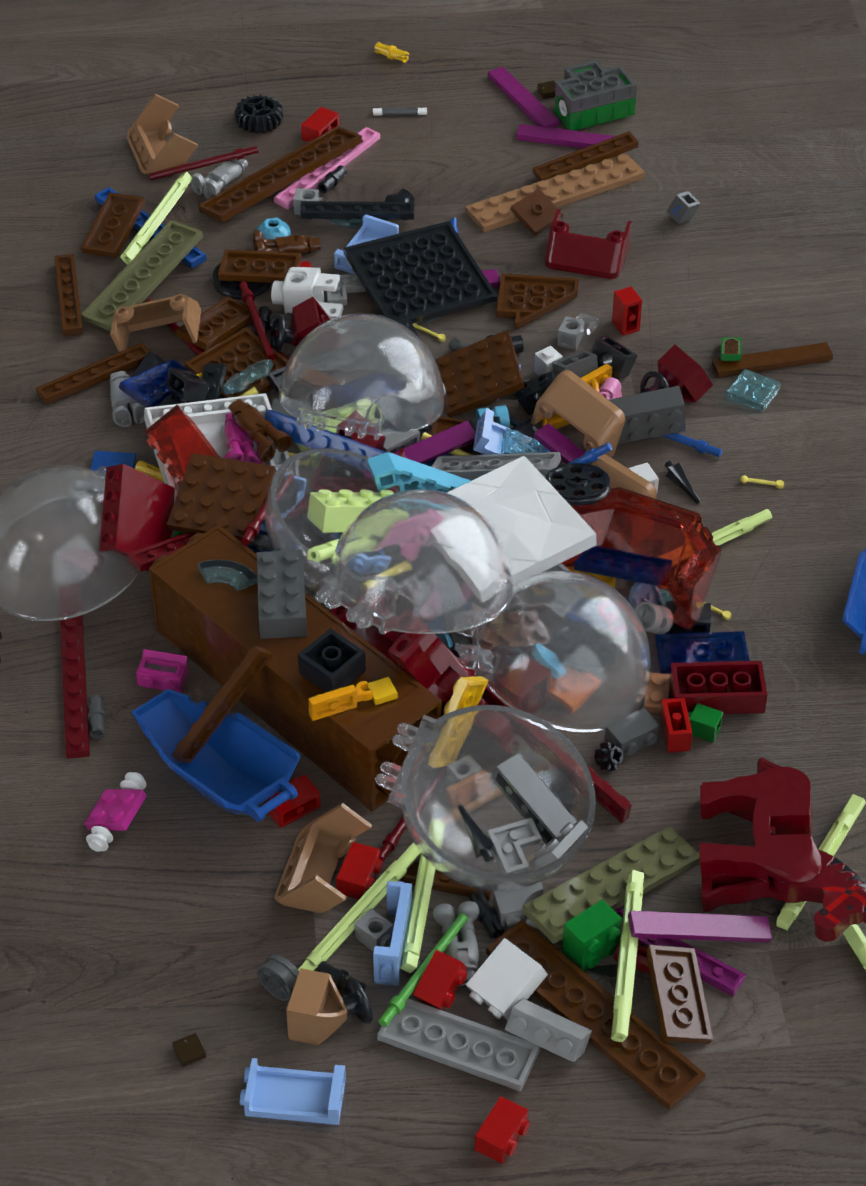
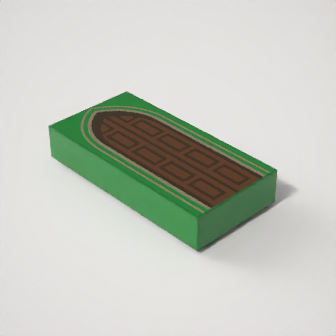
M742 337L722 338L721 361L741 360Z

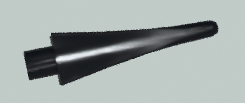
M671 460L665 463V467L668 470L666 477L677 484L699 504L701 500L686 477L680 462L674 465Z
M459 805L458 810L467 828L476 859L482 856L485 862L492 861L494 856L491 848L494 844L473 821L464 806Z

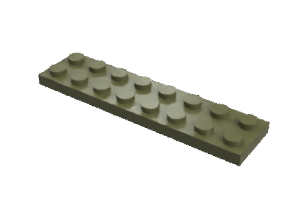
M170 220L81 314L82 320L111 332L113 316L116 310L120 307L141 304L203 238L202 231Z
M669 826L524 904L522 912L554 944L563 939V929L566 922L601 899L613 910L623 906L628 875L632 870L644 873L643 894L699 864L700 854Z

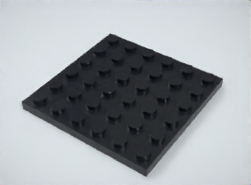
M450 221L347 246L343 249L345 257L384 322L409 317L413 324L497 301L496 292Z

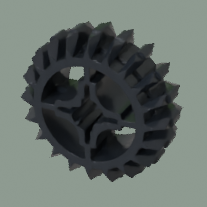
M268 95L247 96L246 99H241V102L237 103V107H235L236 123L239 125V128H243L244 131L249 130L250 133L271 132L272 129H277V126L281 125V121H283L282 104L279 103V100H275L274 97L269 98Z

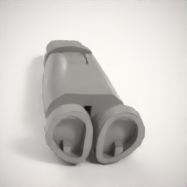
M124 371L112 373L110 375V397L114 423L122 427L131 426L132 418L127 407H130L136 424L145 422L144 408H148L149 405L144 402L129 375Z

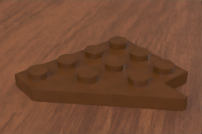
M502 273L496 317L515 318V329H519L578 296L579 278Z

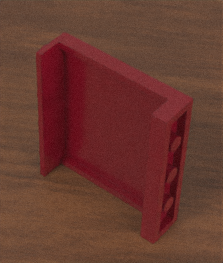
M125 464L106 467L99 552L114 551L128 557V553L170 539L172 530L168 529L167 522L174 505L175 488Z

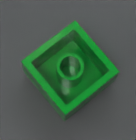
M601 899L564 924L562 954L583 972L588 968H594L600 960L615 954L617 945L620 942L622 918Z

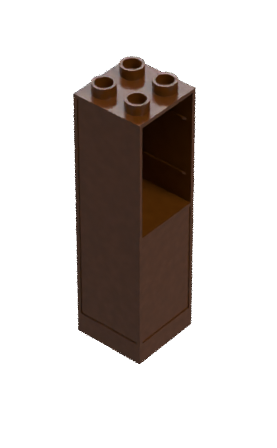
M219 524L204 534L197 533L193 535L185 546L169 556L162 555L153 562L149 568L156 631L222 686L229 680L233 670L241 664L247 652L254 645L268 649L273 656L239 701L371 812L435 767L423 763V760L426 756L425 750L435 736V727L441 722V700L306 593L307 636L260 639L258 576L249 580L243 573L233 568L214 566L201 569L198 564L212 560L232 561L247 567L257 576V554L243 545ZM331 628L365 651L366 671L348 686L354 685L356 688L359 682L367 681L370 683L389 677L398 693V698L379 705H375L372 699L357 702L356 708L312 721L309 716V698L326 692L299 674L298 654Z

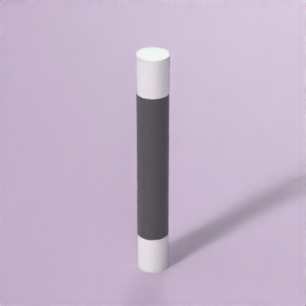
M373 108V116L427 115V108Z

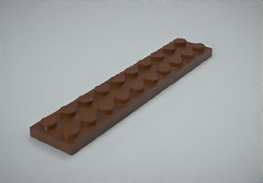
M337 126L198 205L199 212L222 223L226 222L236 214L244 212L250 206L258 204L264 198L272 196L278 190L286 188L292 182L300 180L306 174L314 172L318 167L326 165L332 159L340 157L346 151L354 149L363 142L362 135Z
M523 920L486 948V954L490 956L505 938L539 963L546 971L547 976L533 994L557 1015L592 1030L589 1042L669 1111L705 1080L706 1074L667 1041H663L659 1034L632 1012L629 1020L628 1037L623 1042L612 1040L614 997Z

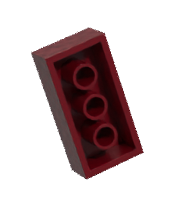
M762 661L671 663L669 675L671 699L685 698L688 713L689 711H694L697 703L722 711L723 714L765 713L768 694Z

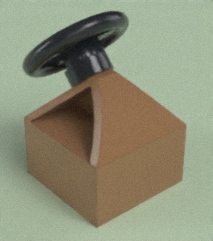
M300 968L286 1010L288 1039L319 1045L330 1037L345 1022L348 1016L354 1013L360 1021L369 1024L373 1019V1012L369 999L359 982L351 976L346 977L343 982L345 995L341 997L330 974Z

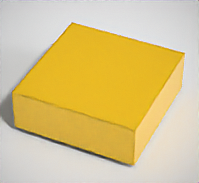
M389 677L368 683V690L372 689L373 691L372 700L375 705L398 698V693Z

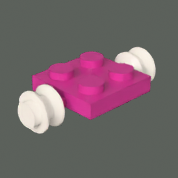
M129 772L125 775V780L120 783L121 789H105L84 823L86 828L91 830L92 833L86 837V841L92 850L97 852L106 851L108 843L113 841V835L110 831L127 830L147 797L143 790L146 787V781L141 774Z

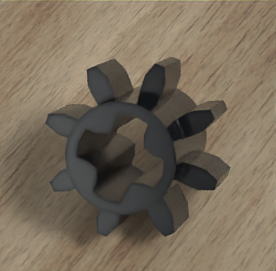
M600 743L601 749H596L594 755L596 764L601 766L600 770H617L616 764H622L623 761L622 750L617 747V743Z

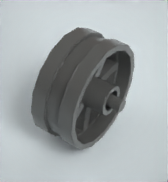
M271 954L265 963L258 967L257 976L261 984L273 996L283 1001H290L299 971L283 956Z

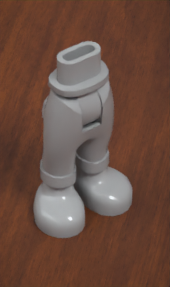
M472 901L461 903L457 909V917L460 913L468 917V921L460 930L462 942H458L456 935L445 949V954L463 962L467 967V977L461 986L466 985L478 970L479 949L472 923L479 915V906ZM440 904L433 910L435 921L443 927V935L455 921L454 908L450 904Z

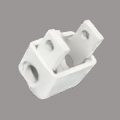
M291 267L284 281H274L272 285V303L284 305L285 313H292L294 306L311 297L317 300L333 321H339L344 309L343 304L325 303L323 291H336L340 275L321 273L320 268Z

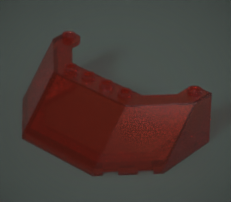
M620 487L612 488L611 492L604 499L596 503L570 505L596 533L597 545L562 562L565 567L591 564L638 581L650 580L649 582H654L658 588L669 592L678 608L673 614L674 623L680 627L691 629L700 616L721 556V549L718 545H715L713 536L708 527L703 525L700 514Z

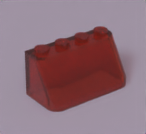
M178 405L144 431L149 437L146 440L153 450L157 449L159 451L156 454L163 464L167 463L169 465L166 468L174 478L177 477L179 479L177 482L179 487L192 453L220 457L198 426Z

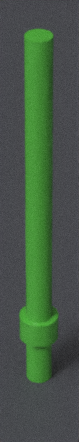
M460 913L397 996H393L387 1004V1010L378 1020L382 1026L387 1027L396 1014H400L404 1009L406 1000L416 989L436 949L444 952L468 921V917L465 914Z

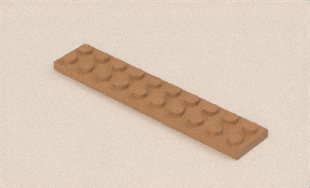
M623 153L609 159H604L602 162L594 165L590 164L584 168L572 170L568 173L465 206V212L485 233L520 221L510 210L511 206L537 189H540L559 208L644 179L645 172L627 153Z

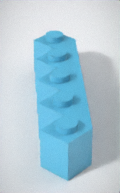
M389 452L367 459L370 473L378 492L397 486L402 500L421 494L424 503L471 481Z

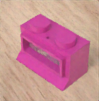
M143 649L142 659L136 672L137 685L160 690L171 689L181 693L189 674L187 656Z

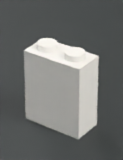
M504 938L467 982L466 986L471 991L469 996L480 1005L484 1002L489 1006L488 1011L497 1019L503 1017L508 1021L512 1007L523 999L527 1000L546 978L547 973L539 963Z

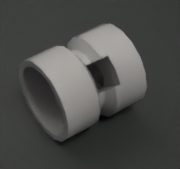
M642 602L632 612V623L638 630L661 635L670 630L673 623V614L665 606Z

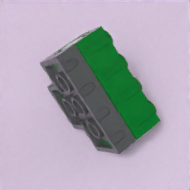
M597 60L564 68V80L556 82L554 112L566 128L573 131L635 115L637 84L622 66L604 69Z

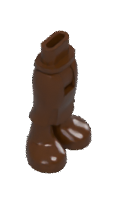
M260 230L253 231L254 251L301 253V255L312 253L313 250H321L319 238H311L310 235L307 237L305 235L276 237V239H265Z
M238 399L228 406V409L232 412L231 416L235 419L237 425L249 435L252 441L257 443V456L261 462H269L274 457L276 449L279 452H285L291 447L293 443L292 437L288 433L276 429L271 422L267 421L248 402L244 403L242 399Z

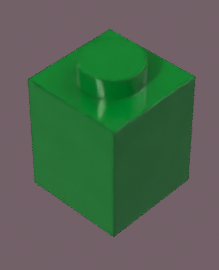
M697 703L694 711H689L688 713L692 736L714 743L722 727L723 712Z

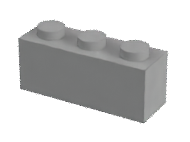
M525 999L512 1007L505 1028L506 1031L572 1062H575L585 1053L592 1032L588 1028Z

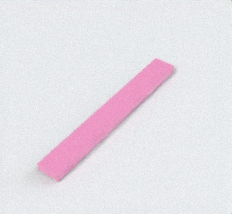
M365 127L357 133L362 135V143L354 149L346 151L340 157L332 159L326 165L318 167L314 172L306 174L300 180L293 182L274 197V203L289 210L294 206L293 199L296 188L316 189L318 183L324 180L329 172H333L339 165H347L378 141L380 133Z

